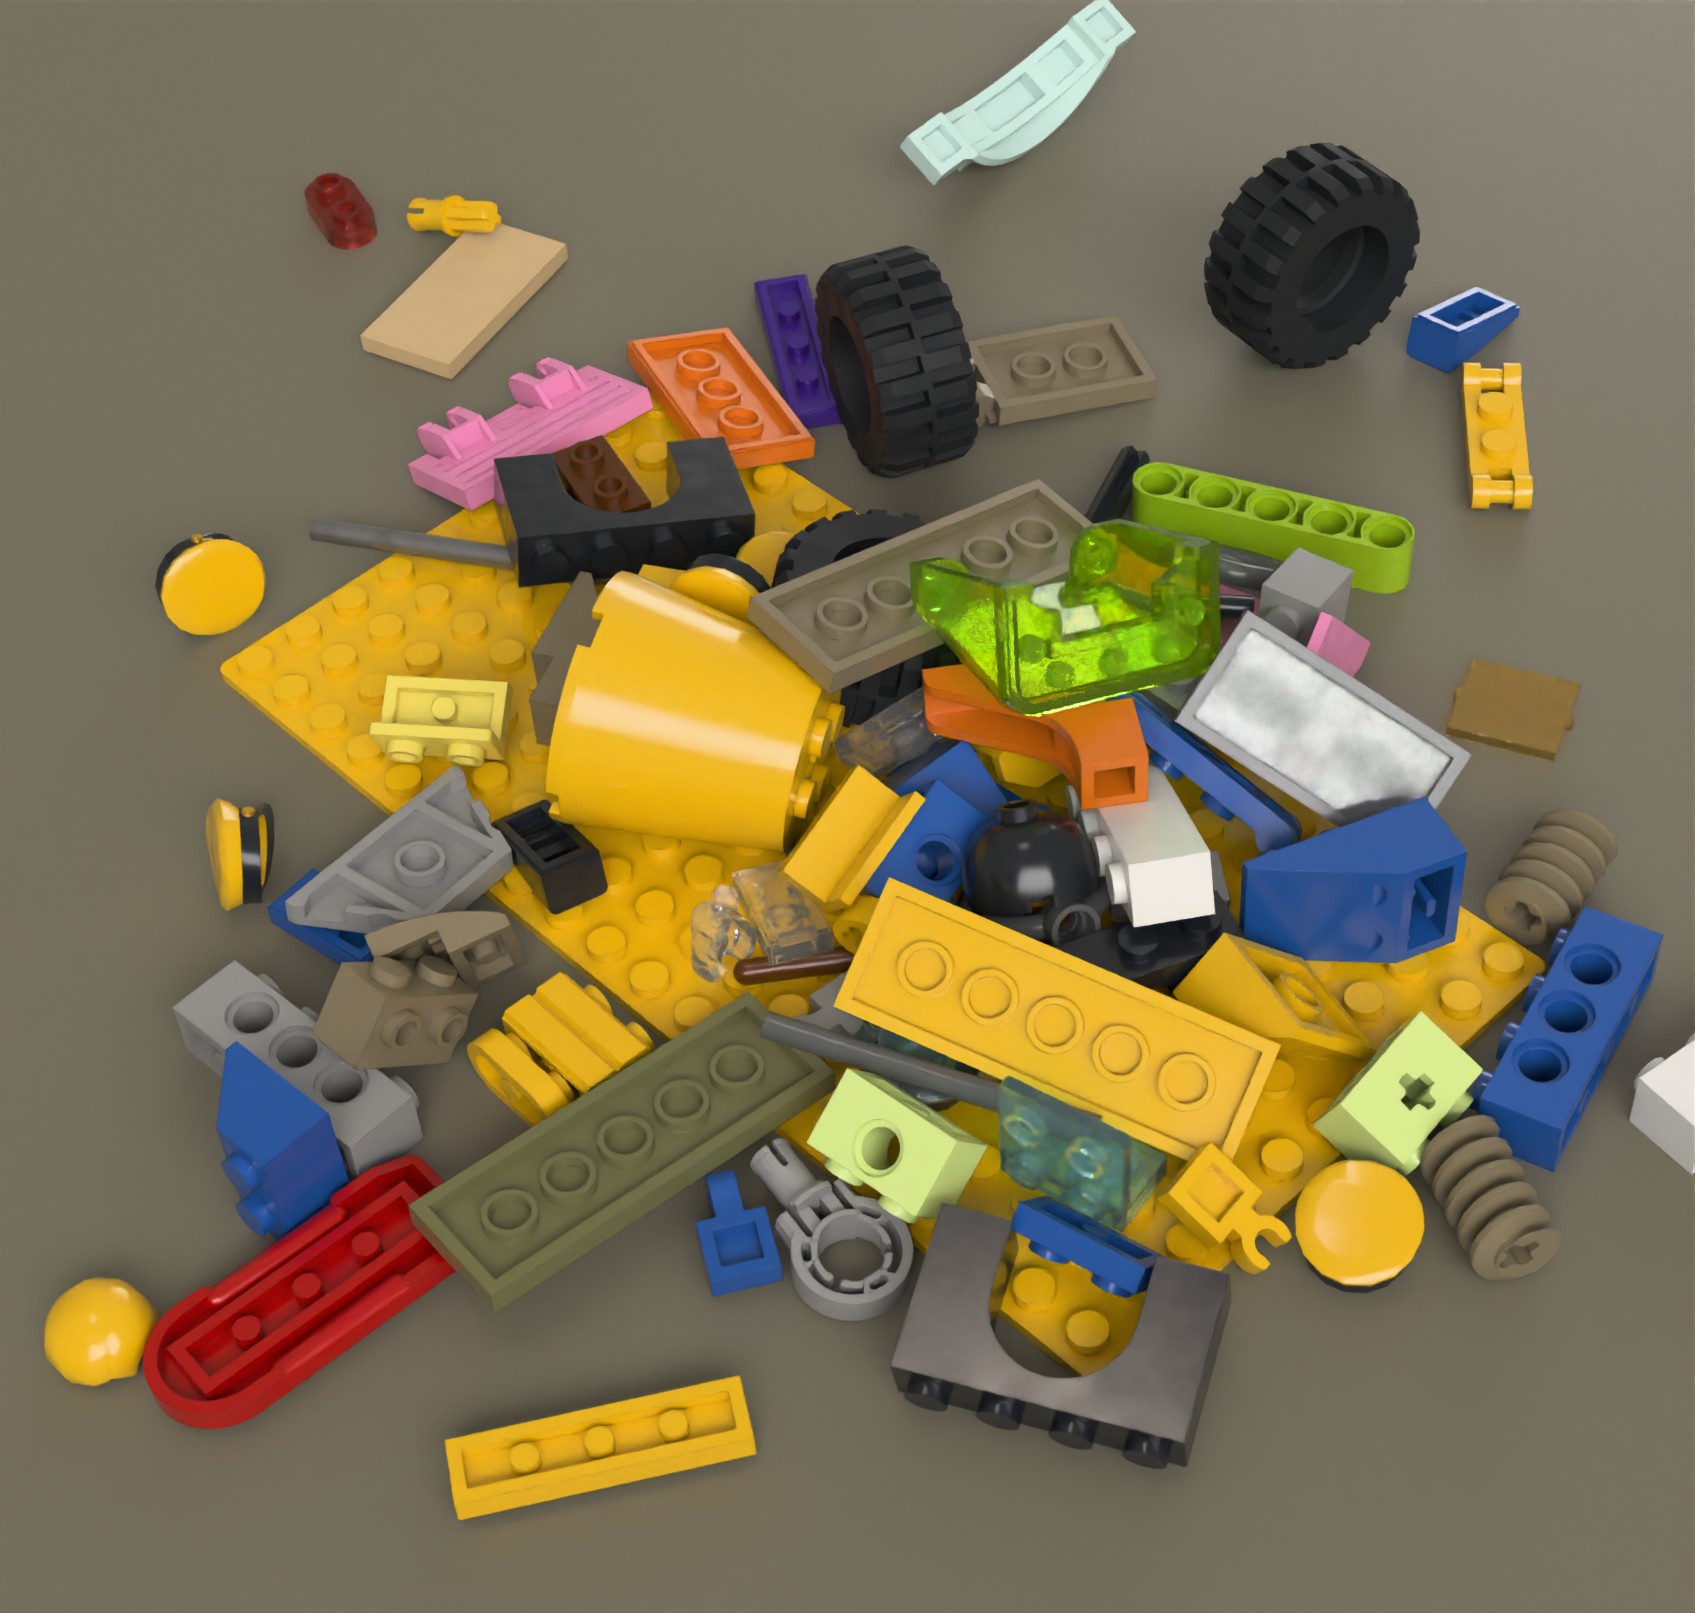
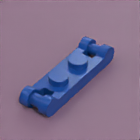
M1126 691L1110 696L1105 700L1133 698L1145 743L1154 749L1148 756L1150 760L1172 778L1180 780L1185 774L1205 790L1199 798L1218 816L1230 822L1236 815L1256 831L1255 842L1261 853L1273 849L1277 850L1301 840V825L1292 814L1145 696L1136 691Z

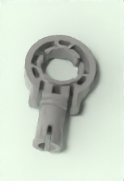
M779 1138L772 1141V1146L777 1151L775 1156L767 1145L763 1146L752 1158L750 1167L755 1174L759 1175L786 1210L777 1218L775 1232L790 1249V1275L799 1296L818 1313L842 1321L867 1320L879 1316L892 1308L904 1295L911 1277L913 1242L905 1222L883 1209L878 1204V1200L857 1196L849 1185L840 1178L833 1182L832 1192V1185L828 1181H817L791 1149V1145L786 1139ZM856 1237L868 1241L871 1240L880 1249L881 1256L884 1258L882 1267L861 1281L842 1280L839 1292L833 1291L834 1276L821 1265L819 1261L821 1253L829 1245L837 1241L856 1240ZM892 1243L900 1258V1266L896 1273L891 1272L893 1253L891 1252Z

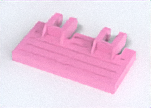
M546 357L536 364L535 369L539 379L523 374V372H519L508 379L509 390L518 404L485 421L482 415L457 406L446 413L449 429L432 422H427L418 427V439L428 454L407 465L414 484L472 511L495 498L494 459L554 453L573 446L580 441L589 440L600 435L604 436L654 408L648 388L589 365L575 371L572 365Z

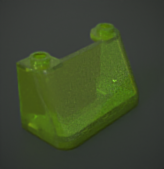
M1123 519L1095 523L1084 528L1075 537L1071 546L1069 557L1070 580L1034 588L1033 583L1019 579L996 582L971 575L964 564L947 557H934L909 563L911 598L913 607L919 616L1001 706L1025 716H1041L1197 677L1208 670L1219 653L1221 640L1219 542Z

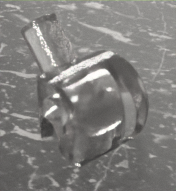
M728 885L715 888L712 900L700 903L693 909L691 914V965L697 975L711 983H715L728 972L727 967L722 964L723 956L730 955L738 960L751 957L756 947V930L738 913L739 893L734 887Z

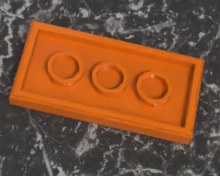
M728 327L627 342L626 359L684 440L724 437L737 470L814 458L815 439Z

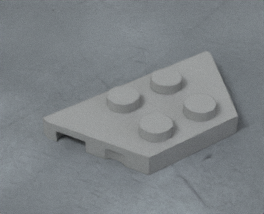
M454 765L285 901L287 918L290 922L298 925L369 934L386 926L412 918L436 913L463 911L513 869L512 849L500 830L491 826L490 814L482 801H475L466 785V776L462 769Z

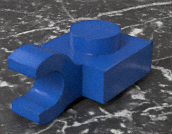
M733 1169L705 1175L710 1194L707 1196L712 1218L696 1221L695 1224L712 1297L783 1281L782 1265L766 1207L762 1206L744 1210Z

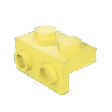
M387 675L381 721L370 723L369 737L385 753L387 758L398 762L418 763L423 760V756L446 757L447 761L456 765L476 767L483 765L484 759L504 760L513 689L508 682Z

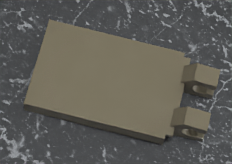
M1118 315L966 341L969 344L972 359H970L972 371L976 376L977 390L975 392L976 400L979 403V417L976 419L979 428L986 421L989 424L998 423L1001 426L1156 397L1158 379Z

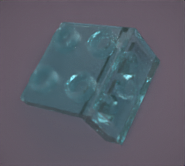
M1006 1076L998 1086L1001 1170L1006 1172L1020 1186L1030 1190L1039 1189L1068 1204L1072 1209L1123 1233L1167 1173V1156L1130 1138L1128 1134L1012 1076Z

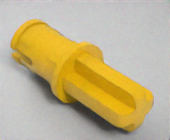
M449 195L443 200L415 198L410 202L408 208L424 210V213H407L408 223L413 230L420 232L426 230L443 231L446 235L452 237H459L464 232L491 233L494 227L499 226L502 221V216L498 214V206L494 202L466 201L460 195Z

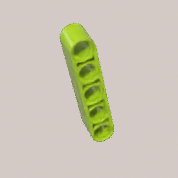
M1164 462L1145 464L1139 467L1133 475L1132 527L1139 536L1148 540L1165 544L1170 540L1179 538L1201 540L1244 549L1280 561H1286L1299 547L1354 570L1352 588L1379 594H1391L1404 589L1410 582L1415 529L1407 519L1401 516Z

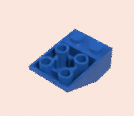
M1426 797L1401 806L1388 807L1373 816L1339 828L1326 829L1314 837L1277 850L1265 851L1255 858L1242 862L1239 926L1246 935L1247 940L1301 957L1304 960L1398 963L1455 942L1467 851Z

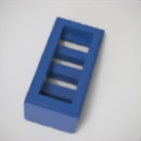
M1474 287L1413 316L1406 352L1410 357L1445 373L1451 372L1470 359L1513 322L1519 315L1520 306L1481 288Z

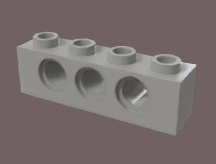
M233 960L172 1007L186 1049L219 1076L223 1077L226 1049L238 1041L327 1111L331 1119L347 1177L351 1181L373 1167L402 1157L424 1138L416 1111L420 1103L417 1095L408 1083L397 1075H392L388 1078L377 1068L355 1070L311 1034L319 1016L306 1006L298 1009L286 1000L278 985L267 975L261 973L256 977L236 960Z

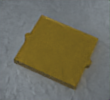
M1474 658L1463 687L1456 688L1454 691L1453 701L1456 705L1447 725L1446 735L1554 762L1565 731L1573 729L1575 717L1572 715V711L1581 683Z

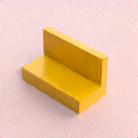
M860 765L854 766L849 770L776 873L828 913L850 907L926 799L916 791L900 797Z

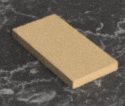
M504 224L495 226L491 233L464 232L360 335L363 350L452 380L569 259L567 245Z

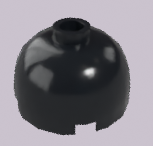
M1016 800L998 806V818L979 826L968 839L962 861V881L968 907L970 906L971 912L974 914L986 916L1033 913L1031 903L1053 897L1055 908L1088 897L1099 889L1095 857L1088 836L1076 821L1064 814L1052 810H1038L1036 800Z

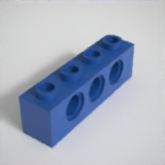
M1587 906L1583 908L1572 930L1564 927L1559 930L1548 957V965L1552 966L1547 976L1537 973L1533 977L1522 1006V1011L1526 1013L1521 1024L1514 1021L1508 1023L1497 1048L1496 1059L1500 1062L1493 1073L1484 1069L1478 1077L1471 1094L1474 1100L1469 1108L1477 1111L1478 1115H1487L1494 1118L1500 1129L1498 1137L1507 1140L1513 1151L1512 1156L1551 1172L1555 1171L1654 979L1663 934Z

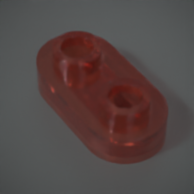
M326 173L318 176L306 187L304 194L309 215L329 244L340 249H355L367 245L376 237L377 225L374 211L351 179L336 173Z

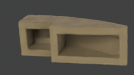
M580 571L531 652L537 686L529 698L536 741L539 744L548 746L551 744L562 690L577 644L590 648L601 622L592 619L591 611L598 596L591 573Z

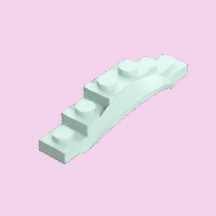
M1095 0L1075 14L1064 27L1011 71L947 114L938 113L909 134L900 145V148L933 186L956 169L960 172L972 162L985 166H996L1014 161L1040 145L1071 116L1095 86L1115 52L1127 44L1136 31L1109 0Z

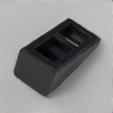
M544 799L493 821L491 826L500 830L512 849L513 864L537 898L552 914L556 915L603 895L608 889V884L599 850L573 825L553 820L549 815V809L552 804Z

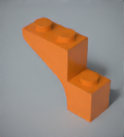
M1052 652L922 669L924 717L928 730L933 734L1033 757L1051 764L1061 771L1074 787L1081 810L1148 801V751L1133 698L1066 707Z

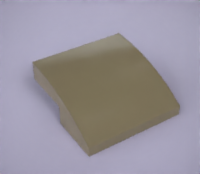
M453 911L436 913L405 920L364 935L374 958L387 957L400 961L419 960L424 955L435 956L451 963L458 970L462 981L472 989L528 963L506 914L502 912Z

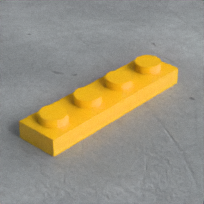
M740 1375L444 1440L454 1507L458 1520L757 1454Z

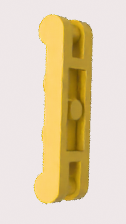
M1463 362L1460 388L1470 509H1489L1491 503L1511 504L1512 510H1530L1533 496V480L1529 471L1521 391V363H1502L1501 368H1481L1480 362ZM1481 391H1500V392L1481 393Z

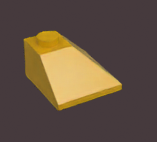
M1225 932L1172 992L1178 1001L1280 1044L1279 1054L1369 1060L1377 1051V1048L1303 958Z

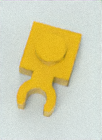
M1212 1142L1199 1147L1157 1198L1209 1249L1221 1244L1225 1238L1230 1241L1231 1253L1237 1265L1253 1275L1266 1270L1270 1265V1262L1256 1249L1255 1237L1257 1234L1262 1235L1275 1248L1286 1244L1292 1238L1289 1229L1281 1220L1270 1215H1259L1251 1208L1263 1192Z

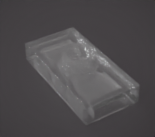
M922 686L839 737L834 746L840 761L851 768L860 765L875 778H879L903 762L913 760L926 753L931 745L945 737L933 734L926 726Z
M785 860L732 873L734 892L769 966L834 950L832 930L819 905L776 873Z

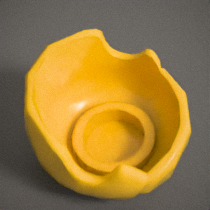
M101 1277L84 1280L66 1290L57 1299L47 1315L44 1327L46 1359L70 1383L98 1386L109 1382L111 1379L134 1376L137 1374L147 1339L156 1323L160 1320L159 1311L145 1296L123 1280Z

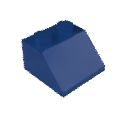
M238 1041L230 1045L225 1052L217 1120V1132L226 1159L221 1162V1166L228 1179L237 1188L241 1200L236 1204V1209L242 1220L257 1235L263 1237L269 1232L279 1240L329 1205L333 1194L348 1185L349 1180L329 1113Z

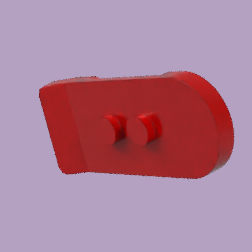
M415 1155L404 1156L373 1167L333 1194L330 1198L331 1203L218 1283L212 1287L205 1286L197 1289L168 1310L152 1329L143 1353L145 1379L159 1407L173 1420L199 1429L226 1428L245 1422L264 1411L437 1284L455 1273L456 1271L412 1224L408 1207L409 1204L445 1181L423 1159Z

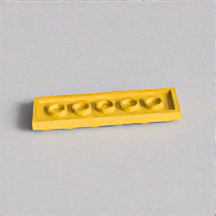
M890 877L886 882L833 1005L840 1010L1035 1095L1102 1115V1124L1186 1161H1189L1199 1147L1212 1142L1232 1162L1281 1047L1278 1043Z

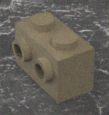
M424 955L419 960L396 961L387 957H375L370 962H341L311 1034L355 1070L449 1063L457 1042L462 1038L467 1029L468 1017L479 993L457 977L458 970L451 963L435 956Z

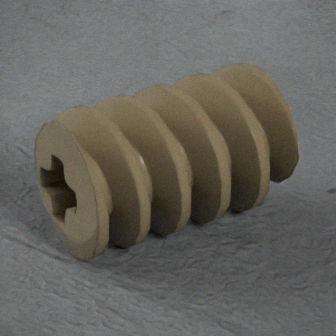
M1555 809L1545 813L1536 822L1533 831L1522 842L1521 848L1513 855L1510 864L1501 872L1498 881L1487 892L1484 906L1490 921L1498 931L1525 947L1539 946L1547 940V937L1556 936L1562 927L1568 929L1571 924V918L1581 910L1583 901L1593 892L1594 884L1603 877L1606 867L1617 855L1618 846L1613 834L1603 823L1594 817L1574 809Z
M1487 1115L1469 1116L1454 1122L1439 1132L1428 1143L1420 1157L1419 1170L1427 1184L1432 1186V1194L1440 1207L1444 1208V1215L1453 1230L1457 1231L1456 1237L1464 1251L1469 1253V1261L1477 1275L1488 1280L1499 1281L1526 1276L1538 1271L1554 1257L1560 1248L1562 1236L1558 1229H1548L1551 1217L1545 1206L1536 1204L1538 1194L1532 1184L1523 1182L1525 1172L1519 1161L1511 1159L1513 1151L1507 1140L1498 1137L1500 1129L1494 1118Z

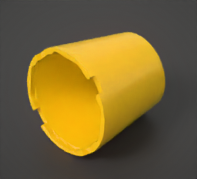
M627 571L618 572L604 587L591 611L592 619L601 621L591 647L577 644L562 690L547 764L546 793L557 795L559 802L553 800L549 809L550 817L553 820L571 825L788 853L792 846L796 844L811 813L814 802L820 804L827 789L831 767L825 764L831 742H836L845 714V706L840 704L842 689L829 694L759 628L638 574Z

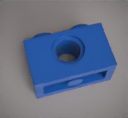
M936 779L917 788L916 792L926 800L859 895L880 899L886 882L890 877L955 906L958 905V902L952 896L963 882L962 861L968 839L979 826L990 821V819L942 781ZM921 847L932 851L937 858L938 872L934 880L925 878L918 870L916 856Z

